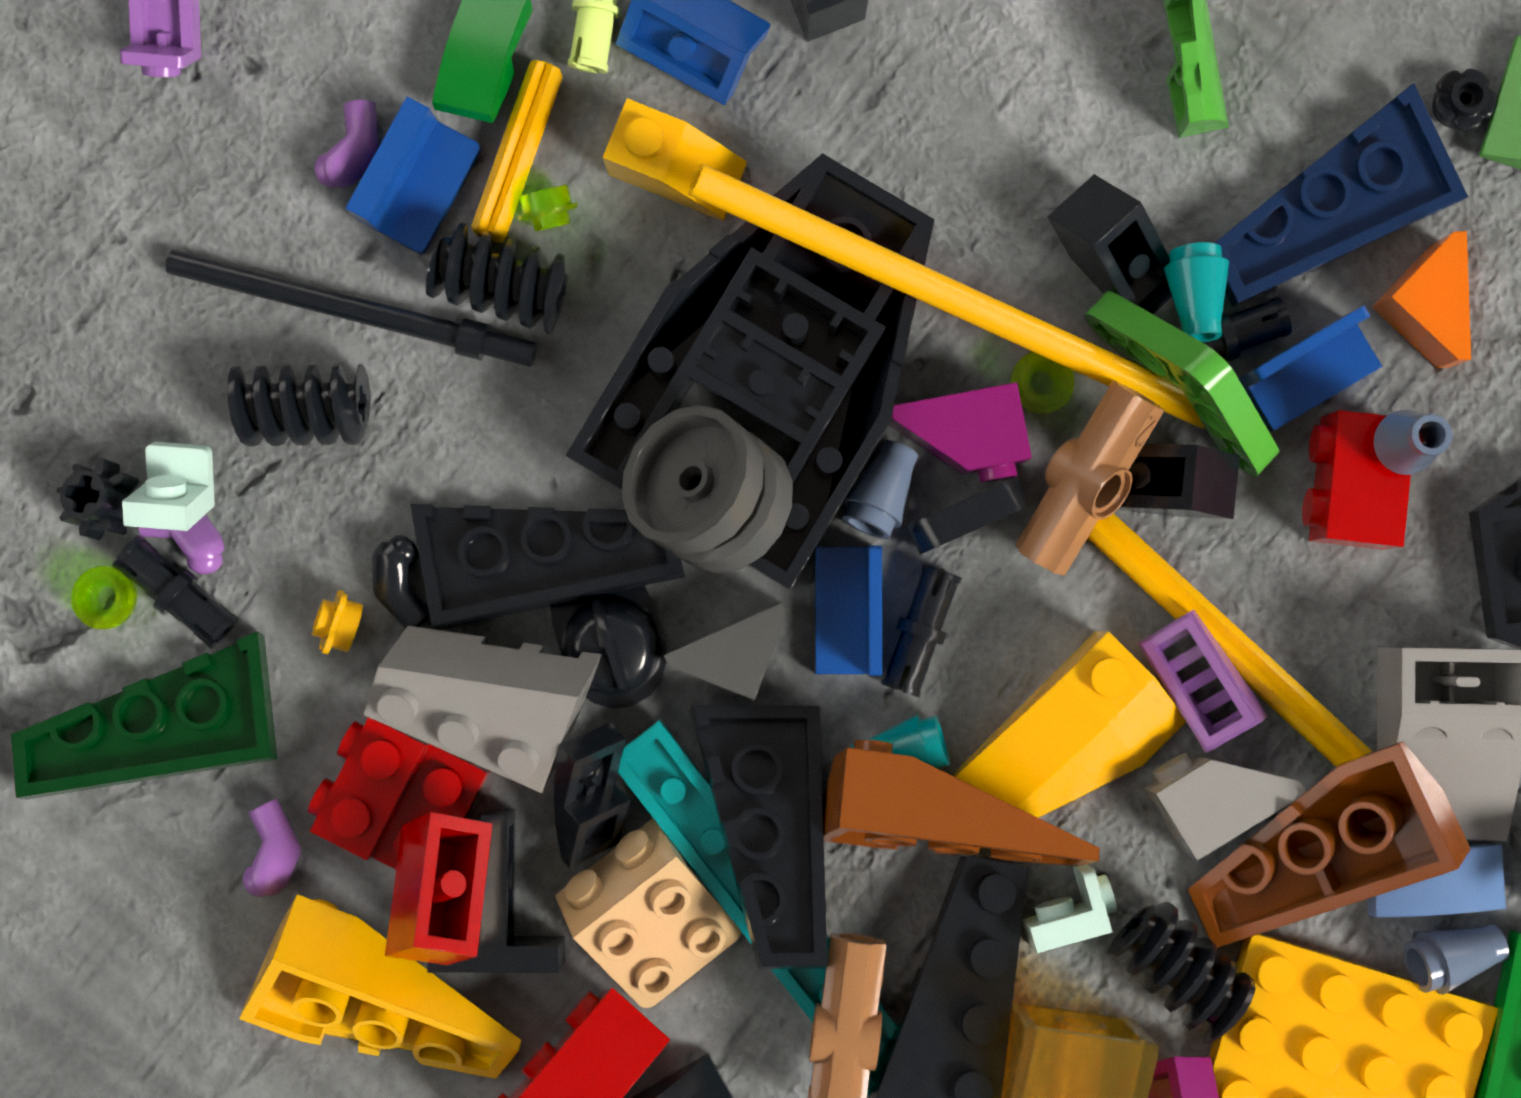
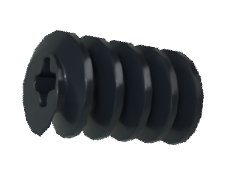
M461 222L450 238L445 236L440 239L435 248L426 276V295L435 298L445 289L447 301L456 306L462 304L470 295L471 308L478 313L487 311L494 302L496 317L504 321L510 319L519 308L520 324L529 329L534 327L543 315L544 331L550 335L559 318L566 293L568 276L565 274V256L558 253L548 268L541 267L540 247L534 245L523 261L517 259L516 239L513 238L508 239L499 253L494 252L492 248V232L488 230L483 232L475 245L468 244V225Z
M334 364L332 366L329 382L323 383L316 365L307 366L303 383H297L291 365H283L281 367L278 383L271 382L266 366L256 367L252 384L246 383L240 366L230 368L227 381V403L231 422L240 442L247 447L259 445L263 438L271 446H280L285 444L289 437L297 446H304L310 444L314 436L322 445H331L336 442L339 435L348 445H355L360 443L365 435L370 415L371 392L368 375L362 364L358 365L354 382L347 381L341 364Z
M1170 902L1143 908L1119 931L1113 939L1107 954L1114 959L1130 950L1133 956L1126 968V972L1133 977L1149 967L1152 973L1145 989L1150 994H1154L1168 985L1171 991L1165 1000L1164 1007L1169 1012H1172L1187 1003L1190 1009L1184 1017L1182 1024L1191 1030L1207 1021L1209 1026L1204 1035V1044L1215 1041L1228 1032L1246 1013L1255 993V980L1245 972L1236 973V963L1227 955H1217V946L1208 937L1197 938V927L1188 919L1177 921L1178 909Z

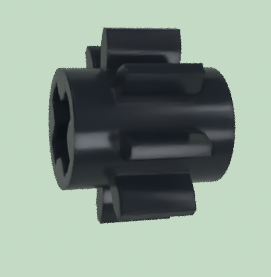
M103 458L98 459L94 470L75 463L72 466L73 474L56 491L60 494L61 504L64 508L59 517L60 520L79 526V534L81 536L95 540H101L105 529L125 535L127 528L123 523L122 501L135 491L134 489L140 483L139 479L125 473H120V464Z

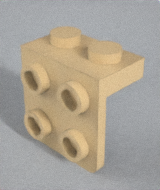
M654 818L640 829L625 835L616 848L588 870H583L573 876L566 887L555 895L573 939L642 1008L655 1006L735 943L741 935V930L709 889L686 865L678 849Z

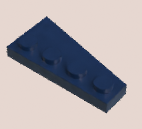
M1414 83L1214 242L1221 246L1222 257L1229 260L1225 293L1232 307L1468 198Z

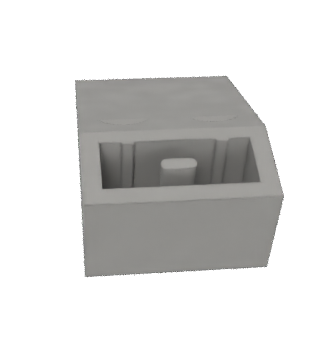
M1377 647V750L1401 741L1406 744L1443 788L1466 840L1507 841L1521 778V650Z

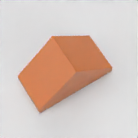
M1454 231L1432 243L1372 306L1383 319L1436 368H1450L1471 360L1467 231Z

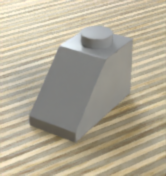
M1187 753L1180 754L1160 765L1153 772L1157 780L1143 788L1182 852L1197 861L1297 800L1307 791L1302 782L1295 779L1198 755L1190 759Z

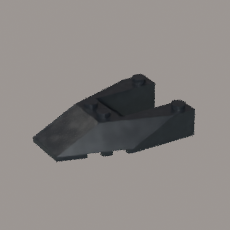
M823 153L773 195L925 266L935 219ZM746 221L731 235L728 234L711 248L709 254L680 279H675L665 288L566 453V456L574 463L622 491L623 472L633 447L653 423L679 408L694 382L796 442L800 446L787 466L793 481L791 512L780 537L764 556L747 565L790 591L891 422L917 299Z

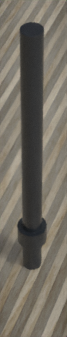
M174 249L169 252L166 260L167 274L455 347L456 355L480 361L486 355L532 367L537 352L536 342L491 331V325L468 318H464L459 323Z

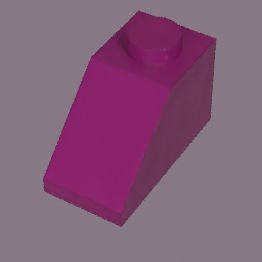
M1017 382L894 405L892 419L889 423L890 427L961 475L978 472L980 483L1018 476L1016 465L1023 464L1032 459Z

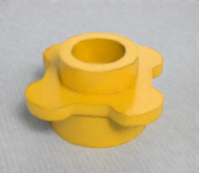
M342 590L337 591L333 602L326 599L322 600L313 624L311 635L321 638L319 649L323 654L328 655L331 648L347 653L359 626L363 604L347 600L348 594H345V591Z

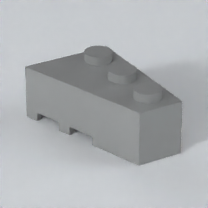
M407 626L377 668L364 715L542 793L555 770L559 745L569 741L602 654L582 651L579 658L543 653V645L523 643L520 649L486 645L485 637Z

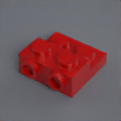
M369 717L364 725L354 721L346 731L337 750V755L346 759L335 782L325 778L309 803L307 812L316 816L309 832L366 861L373 858L396 870L402 825L429 812L467 818L490 770Z

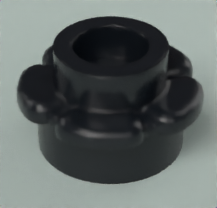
M1466 69L1463 73L1453 70L1442 76L1436 85L1437 91L1432 101L1433 112L1437 120L1448 128L1469 131L1479 127L1482 123L1481 120L1490 117L1496 107V94L1488 87L1490 84L1488 77L1475 69ZM1465 93L1470 97L1469 104H1463L1460 101L1461 94Z

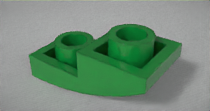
M531 0L461 1L446 43L432 100L434 110L494 123L515 76L511 58L533 12Z

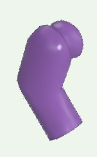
M354 100L344 104L346 136L333 146L327 154L319 156L315 162V174L322 185L328 188H347L363 177L379 148L375 102Z
M206 514L188 531L138 527L139 533L143 537L174 539L183 554L188 557V567L197 574L213 573L223 563V556L221 554L225 547L223 538Z
M274 799L248 812L262 840V844L252 866L246 868L243 874V884L248 893L260 898L267 895H276L288 885L301 855L300 843L278 799Z

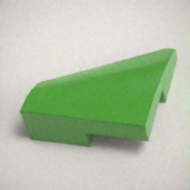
M1163 0L1176 62L1167 75L1166 81L1179 138L1228 128L1207 0Z

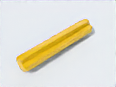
M532 60L527 67L471 225L472 231L479 237H481L485 230L491 231L492 242L502 243L506 239L563 79L560 69L550 63Z

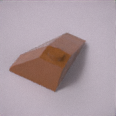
M877 740L854 741V748L847 747L834 756L822 801L824 842L898 850V846H916L917 840L928 841L927 848L929 850L935 851V854L974 855L979 854L980 848L991 849L990 857L999 860L1075 867L1099 861V847L913 756L893 754L894 745L891 743Z
M1401 741L1339 764L1190 886L1188 892L1209 939L1217 947L1457 870L1471 849L1443 788L1406 744Z

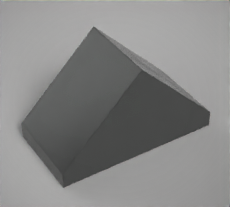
M779 603L664 655L665 660L670 668L755 700L785 622L787 612L783 603Z

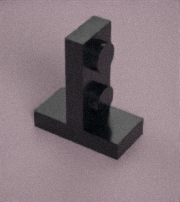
M490 809L481 815L482 822L493 823L477 957L450 965L427 963V972L558 973L564 964L565 936H514L516 809Z

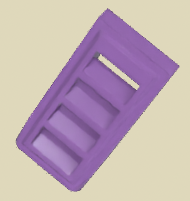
M1195 610L1188 612L1138 642L1141 650L1205 753L1261 723L1268 716L1253 691ZM1191 634L1197 645L1170 661L1162 650ZM1205 656L1211 667L1184 681L1177 671ZM1218 678L1224 689L1199 702L1192 692ZM1232 700L1238 711L1214 723L1207 713Z

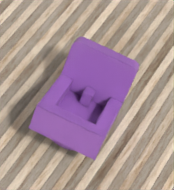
M128 0L131 44L120 49L121 64L141 66L142 74L146 76L175 77L181 75V69L202 58L199 0Z

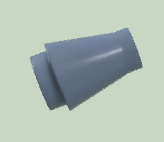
M1399 410L1386 416L1378 425L1374 435V449L1380 462L1392 472L1402 475L1416 474L1429 467L1436 457L1450 446L1453 436L1450 424L1441 416L1434 414L1426 415L1412 410Z
M885 440L879 453L845 497L843 503L847 509L843 515V520L864 534L879 539H889L893 528H900L902 526L912 472L918 459V454L904 444Z
M1490 924L1480 928L1418 932L1414 941L1405 944L1403 955L1408 974L1413 982L1419 984L1420 991L1428 993L1437 990L1438 994L1444 995L1493 965L1507 961L1509 958V948L1502 931L1496 925Z

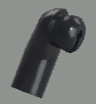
M396 535L389 542H381L372 554L373 592L381 604L405 629L407 626L419 627L430 617L429 607L408 586V568L413 566L418 559V549L408 537Z

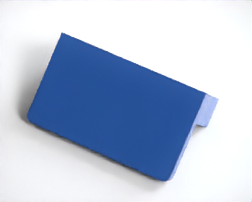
M631 0L615 44L725 105L736 90L750 54L764 40L771 25L766 20L730 0Z
M407 96L345 209L360 223L418 254H425L480 156L481 147L476 141L440 123L430 108Z
M1364 305L1335 320L1238 378L1269 432L1280 428L1383 367L1357 325L1370 317Z
M882 545L815 548V674H867L869 676H882Z

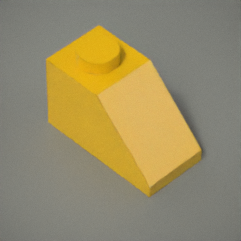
M628 98L625 101L602 157L609 176L723 222L727 212L688 194L691 182L702 163L740 181L747 166L746 160L689 123Z

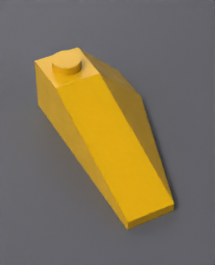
M1095 631L952 776L1039 818L1143 766L1186 723V720L1157 679L1109 631Z
M298 894L296 895L276 932L239 1017L240 1020L297 1041L321 1045L324 1034L359 1041L358 1053L379 1056L381 1049L399 1048L413 1051L414 1058L422 1065L497 1079L519 1051L521 1039L432 972H427V969L417 961L385 956L387 939L360 918L340 911L337 906L328 901L309 899Z

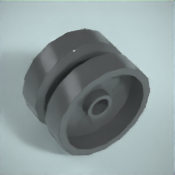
M695 405L677 409L653 423L633 447L623 472L622 501L629 522L644 537L660 547L671 550L678 558L693 567L712 573L741 570L764 556L782 534L792 509L793 481L785 460L769 445L753 433L748 432L725 412L707 406Z

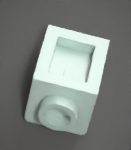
M152 442L145 449L147 480L122 501L124 526L188 531L215 506L212 450L207 445Z
M1088 864L1079 867L1073 866L1082 903L1074 905L1072 897L1049 900L1035 906L1036 916L1022 919L1028 943L1037 953L1113 932L1108 914L1117 912V906L1110 882L1105 874L1097 876L1094 868Z

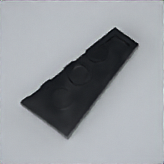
M410 504L431 624L436 630L685 577L682 559L678 558L671 550L664 549L644 537L629 522L626 510L588 509V511H556L554 508L528 507V510L492 509L491 506L464 505V508L435 507L433 504Z

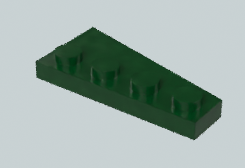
M258 631L236 640L237 643L212 654L204 653L183 662L182 666L153 679L144 678L123 687L122 692L95 703H84L11 734L16 798L28 800L277 760L265 636Z

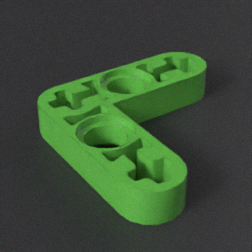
M1106 291L1085 313L1084 317L1088 325L1109 346L1182 389L1216 446L1221 451L1240 455L1239 469L1251 476L1257 477L1278 455L1280 451L1237 375L1230 365L1212 348L1112 291Z

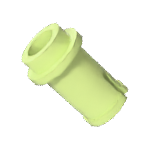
M573 0L572 9L577 12L571 54L567 65L583 72L606 74L608 73L607 63L614 19L621 18L622 9L617 7V0Z

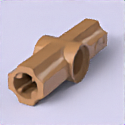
M1115 380L1112 381L1080 437L1065 442L1051 458L1045 475L1046 484L1050 487L1015 544L1019 548L1018 552L1052 573L1065 576L1097 521L1111 516L1126 500L1133 481L1132 473L1129 469L1165 411L1159 404Z
M830 933L827 953L828 966L825 968L821 1003H816L812 1024L809 1062H813L811 1084L808 1088V1098L867 1097L870 1070L875 1071L881 1039L882 1011H878L884 977L885 940L856 933Z

